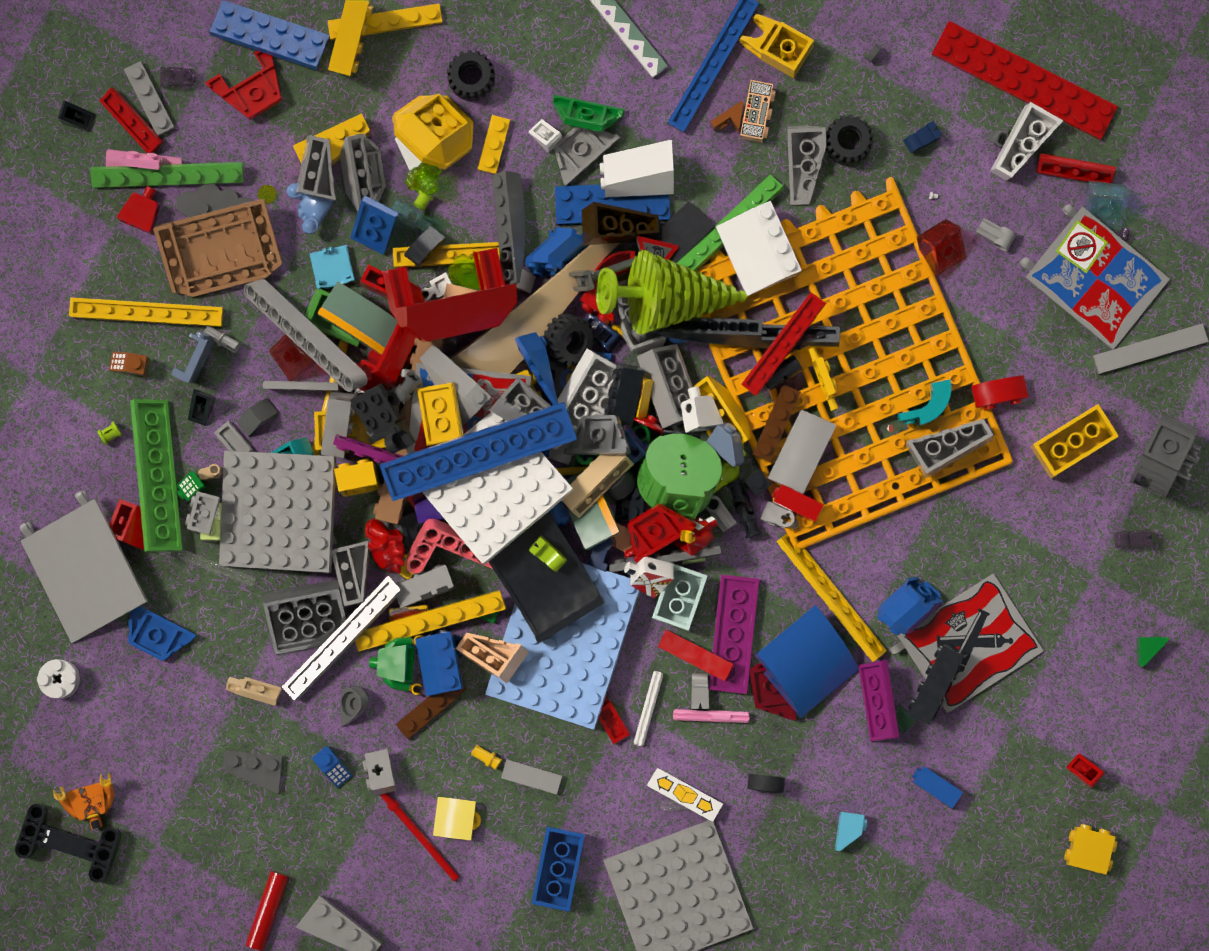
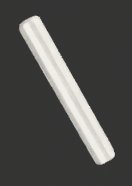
M653 672L634 739L635 745H644L663 678V673Z

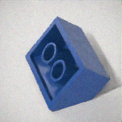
M450 631L415 639L426 696L464 689L453 632Z

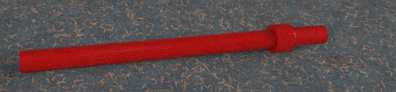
M388 793L380 794V797L387 804L386 807L398 816L453 882L459 878V875L399 807L398 801L396 799L393 800Z

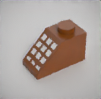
M112 352L109 371L147 377L150 358L145 355L127 352Z

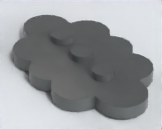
M204 184L198 189L197 193L191 191L181 193L177 198L176 206L179 212L188 218L253 200L247 197L239 198L230 189L220 191L214 184Z

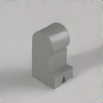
M692 673L691 709H709L707 673Z

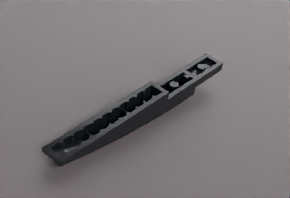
M691 318L690 320L674 325L671 324V326L650 331L646 334L703 343L768 349L785 325L763 324V320ZM809 326L792 350H801V346L839 347L840 327Z

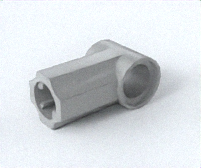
M983 218L975 232L993 242L992 244L995 247H1000V250L1005 252L1008 251L1016 237V233L1012 230L1000 227Z
M712 496L711 499H715L718 506L715 510H711L707 506L705 510L710 516L714 517L721 531L725 532L736 521L722 504L721 499L717 496Z

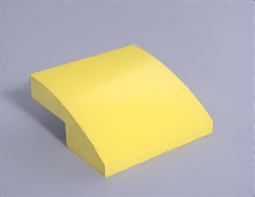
M438 797L433 836L472 840L476 801Z

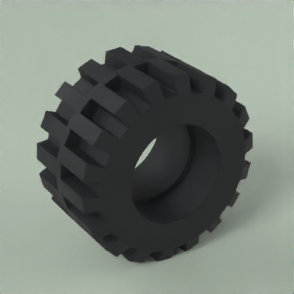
M467 50L468 53L462 51L458 57L457 55L453 57V61L449 63V69L447 68L449 86L460 99L466 98L467 101H471V99L479 101L480 97L485 98L487 93L490 94L491 88L494 87V67L491 60L487 59L484 53L481 55L476 50L475 53L472 50ZM467 67H477L482 71V78L478 83L468 85L461 81V72Z
M843 115L840 119L836 118L828 127L825 150L828 151L830 158H834V162H841L843 166L845 164L853 166L854 163H861V160H864L869 154L873 145V133H871V127L867 126V122L860 120L861 117L857 116L854 118L853 115H848V117ZM844 131L854 132L860 139L859 146L853 150L844 149L838 142L839 134Z
M565 313V315L560 314L558 318L554 317L552 323H548L547 331H544V339L548 344L546 346L547 354L567 365H577L586 349L593 351L592 346L595 345L593 338L596 337L595 333L592 332L594 330L593 327L589 325L588 321L569 313ZM573 332L572 340L566 346L567 337Z

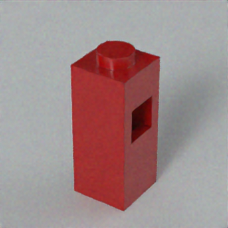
M783 484L780 488L776 487L772 495L775 498L774 504L812 523L816 522L824 504Z

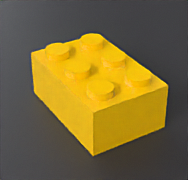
M369 459L359 460L356 465L344 463L338 465L339 468L334 469L338 491L343 497L379 490L378 469L373 461L370 462Z

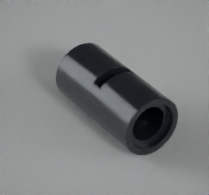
M794 355L786 358L766 383L769 391L803 371Z

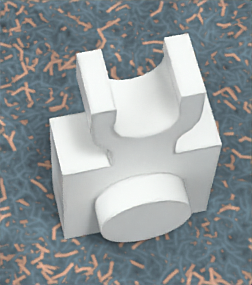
M445 272L429 281L432 287L421 290L422 294L429 292V296L424 299L425 302L431 301L435 295L439 299L444 296L446 283L453 284L448 273Z

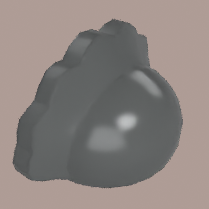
M1008 128L997 129L990 133L988 142L993 143L997 147L1004 146L1008 138Z

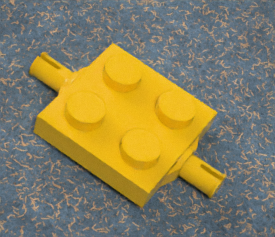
M816 347L810 348L808 351L824 397L828 401L831 411L838 409L835 401L837 385L834 378L831 379L829 376L831 371L827 360L824 361L823 357L819 358Z

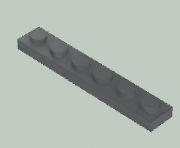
M712 543L693 556L678 549L670 551L669 555L654 553L651 554V557L669 563H678L725 555L726 552L724 546ZM634 557L633 561L626 562V559H619L614 561L615 564L609 565V570L612 573L624 572L628 562L637 563Z

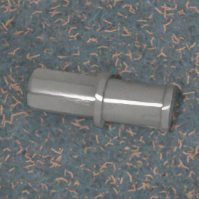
M207 326L204 330V333L211 336L210 339L215 341L218 346H223L233 353L238 351L241 343L227 336V333H221L211 326Z

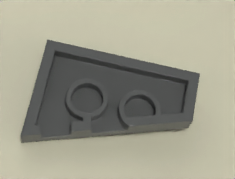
M224 751L223 770L279 794L283 756Z

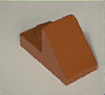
M740 101L711 120L710 126L713 131L717 129L721 131L729 125L728 122L730 121L738 133L744 103Z

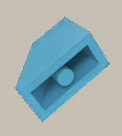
M840 812L835 845L836 851H841L861 836L862 831H866L867 819H864V815Z

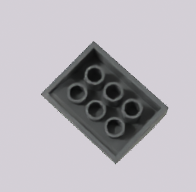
M338 579L263 594V607L275 655L322 646L347 620Z

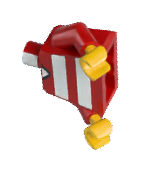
M696 516V519H689L696 523L695 529L691 531L682 530L681 537L673 541V545L691 556L695 555L713 541L714 536L711 529L717 526L714 517L711 516L703 520Z

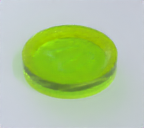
M263 185L258 189L257 196L259 199L265 198L266 204H269L276 199L277 193L273 186Z

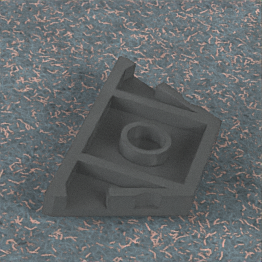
M589 415L581 417L577 429L574 430L577 440L572 441L570 446L564 449L563 454L620 455L630 454L631 451L619 416Z

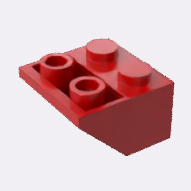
M593 282L595 288L586 291L580 299L582 309L590 315L592 313L598 315V320L602 321L605 325H613L615 323L613 312L602 314L597 307V283Z
M119 499L109 525L117 541L144 550L140 506Z

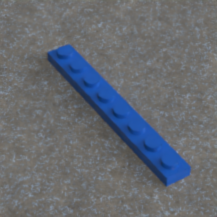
M738 1L667 122L668 125L682 133L685 132L759 5L757 1Z

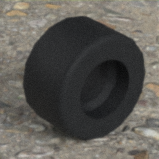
M629 468L605 493L613 500L626 498L637 484V475Z

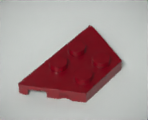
M761 663L752 667L749 673L755 708L795 721L796 714L794 709L763 674L767 671Z

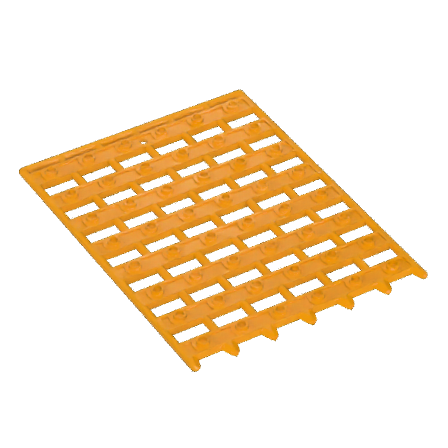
M892 177L886 180V193L866 200L859 191H854L851 194L852 206L834 214H831L825 206L819 205L816 208V221L796 228L790 220L784 219L781 225L802 270L799 275L749 295L745 302L736 301L735 305L728 307L726 305L718 310L715 308L713 312L703 313L702 316L697 317L727 319L738 315L739 319H747L745 311L773 300L779 317L763 324L786 325L797 310L786 314L780 297L808 286L810 292L821 299L815 283L841 272L844 273L850 289L821 299L826 305L811 325L822 321L824 326L833 327L829 318L858 307L864 324L840 333L839 347L807 346L801 350H793L794 352L786 357L788 358L791 355L796 357L803 369L802 372L808 384V388L799 391L801 393L791 415L817 406L821 418L836 425L829 441L832 442L838 458L816 466L804 492L810 490L814 500L824 504L817 487L846 476L853 492L824 504L815 523L798 515L795 516L798 520V527L795 530L793 528H785L793 548L795 546L799 549L806 548L1008 466L1013 462L992 409L984 411V407L976 408L975 402L952 412L947 404L943 411L944 415L937 417L929 424L920 427L919 425L916 426L915 423L907 425L909 429L883 440H880L873 423L900 412H909L910 408L929 401L931 397V383L951 379V392L971 383L973 385L980 384L902 196ZM899 209L905 226L877 236L871 220ZM864 223L870 240L842 251L835 234ZM828 237L835 254L807 265L800 248ZM914 244L920 260L892 271L885 255ZM721 250L711 258V263L702 266L697 271L705 276L714 278L716 281L723 280L726 285L732 286L733 283L730 276L736 274L729 256L726 257ZM878 258L885 274L856 285L850 269ZM928 278L935 295L906 306L900 289ZM893 293L899 310L871 320L865 304ZM943 313L949 330L921 341L915 324ZM908 328L914 345L886 356L879 339ZM872 342L879 359L851 370L844 353ZM708 343L726 388L748 420L750 435L748 441L754 452L757 441L753 431L766 425L779 394L777 389L774 388L769 391L773 402L745 413L738 396L749 392L741 384L751 370L730 378L724 360L752 350L758 362L762 357L760 348ZM816 347L819 358L823 357L824 361L836 356L838 357L844 373L831 378H834L837 385L835 398L852 391L858 405L857 409L830 419L823 403L827 400L824 397L820 383L815 384L809 367L813 366L808 349ZM958 348L964 366L936 376L929 359ZM923 363L929 380L901 391L894 374ZM887 377L894 394L865 405L859 388ZM981 419L988 420L994 434L992 441L925 478L919 466L895 476L888 458L908 451L906 447L908 440L922 438L929 434L932 435L946 429H953ZM789 420L785 427L787 436H789V433L792 429V425ZM866 426L873 444L845 455L838 437ZM788 437L779 441L770 463L755 457L761 472L767 479L770 474L767 466L776 462ZM1000 454L1004 457L1000 461L975 470L974 465ZM881 462L888 479L860 490L853 473ZM967 468L968 474L940 485L938 479ZM769 480L771 485L768 487V490L772 497L776 487L780 488L781 485ZM893 483L899 484V488L897 490H894L892 488ZM932 483L933 488L909 498H904V493ZM896 497L898 502L869 513L867 508ZM859 511L861 512L862 517L834 528L832 522ZM784 518V521L786 523L791 522L792 520L791 518ZM822 526L826 527L827 531L800 542L797 540V537Z

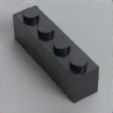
M616 364V368L612 373V387L608 391V406L604 410V415L619 416L622 426L628 425L631 429L644 376L643 369L633 365Z

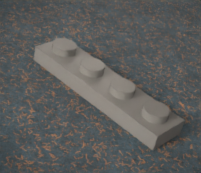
M139 61L125 68L124 71L155 133L161 136L175 129L142 62Z

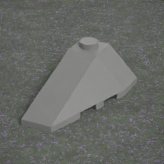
M432 345L420 357L434 385L455 382L462 425L475 415L491 398L484 389L435 345Z

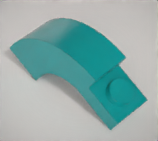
M951 379L931 383L929 403L921 409L899 413L897 415L898 422L910 425L916 423L915 420L918 419L920 427L934 421L944 411L949 402Z

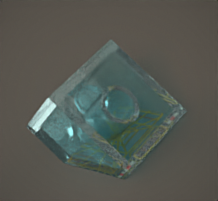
M1089 181L1084 208L1108 228L1121 229L1128 200L1127 185Z

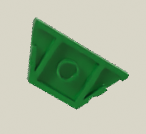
M553 95L552 103L562 122L571 127L602 132L624 117L625 109Z

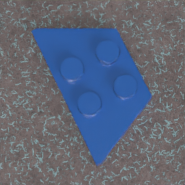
M142 606L130 611L128 644L161 661H165L197 637L196 634Z

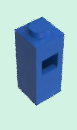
M922 766L921 769L917 768L912 775L914 778L912 783L950 809H953L963 794L962 791L925 766Z

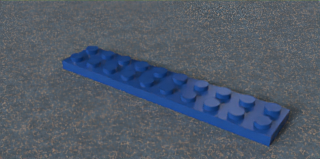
M565 402L381 463L380 468L392 501H396L577 440V436Z

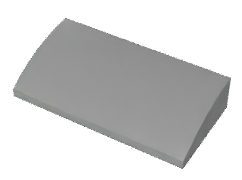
M801 410L768 479L803 494L836 425Z

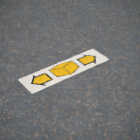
M659 768L656 769L647 784L648 787L712 822L723 805L721 802Z

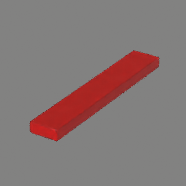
M810 292L741 385L757 396L825 307L826 303Z

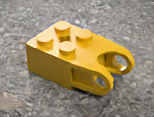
M756 14L753 21L762 29L763 35L758 38L742 36L739 40L740 43L760 60L794 79L813 49L814 40L783 22L780 23L763 15Z

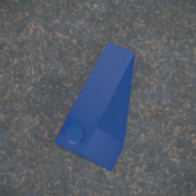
M537 332L515 338L518 350L552 406L558 404L546 350L548 345L543 336L539 337Z

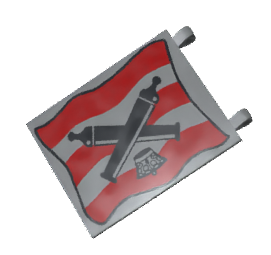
M994 573L936 609L916 627L913 633L897 635L901 642L890 648L893 655L905 648L925 680L928 676L925 672L930 663L934 664L936 660L934 654L939 646L942 647L944 644L949 643L968 653L966 659H962L960 663L961 669L958 675L952 679V686L943 698L944 701L940 708L943 707L946 713L952 711L1043 652L1040 644Z

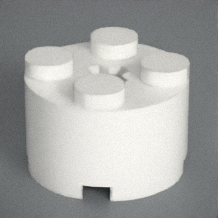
M55 659L41 667L37 682L45 695L51 698L63 699L72 696L77 691L80 676L78 669L72 663ZM62 675V677L60 678L62 682L56 683V676Z

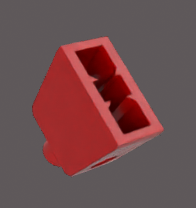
M146 186L143 195L133 192L116 218L120 222L152 235L160 205L153 201L157 191Z

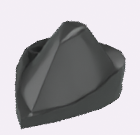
M359 686L347 687L341 694L340 717L342 727L360 717L368 708L369 697Z

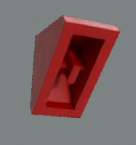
M1079 753L1066 767L1088 788H1093L1105 774L1104 771Z

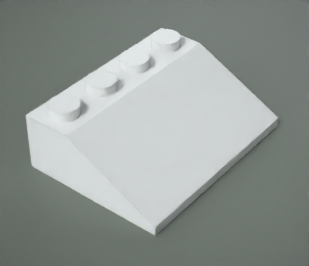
M771 201L716 226L747 296L799 275L802 271Z
M586 349L558 398V404L565 402L572 425L576 429L582 416L604 415L605 407L608 406L609 401L608 391L613 383L612 373L616 368V364L589 349Z

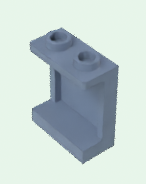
M198 331L196 334L190 333L189 337L197 340L198 344L186 370L174 368L171 374L187 383L197 382L215 343L210 340L211 336Z

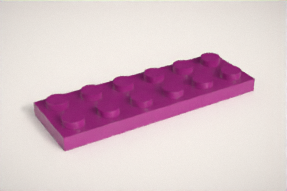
M721 575L712 653L735 665L726 682L710 674L709 690L747 694L759 579L730 575Z

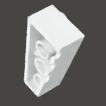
M1032 102L1025 105L990 172L1004 180L1012 178L1063 120Z

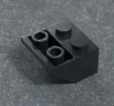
M636 484L634 490L626 498L617 500L616 523L628 524L629 521L652 508L640 494L638 484Z

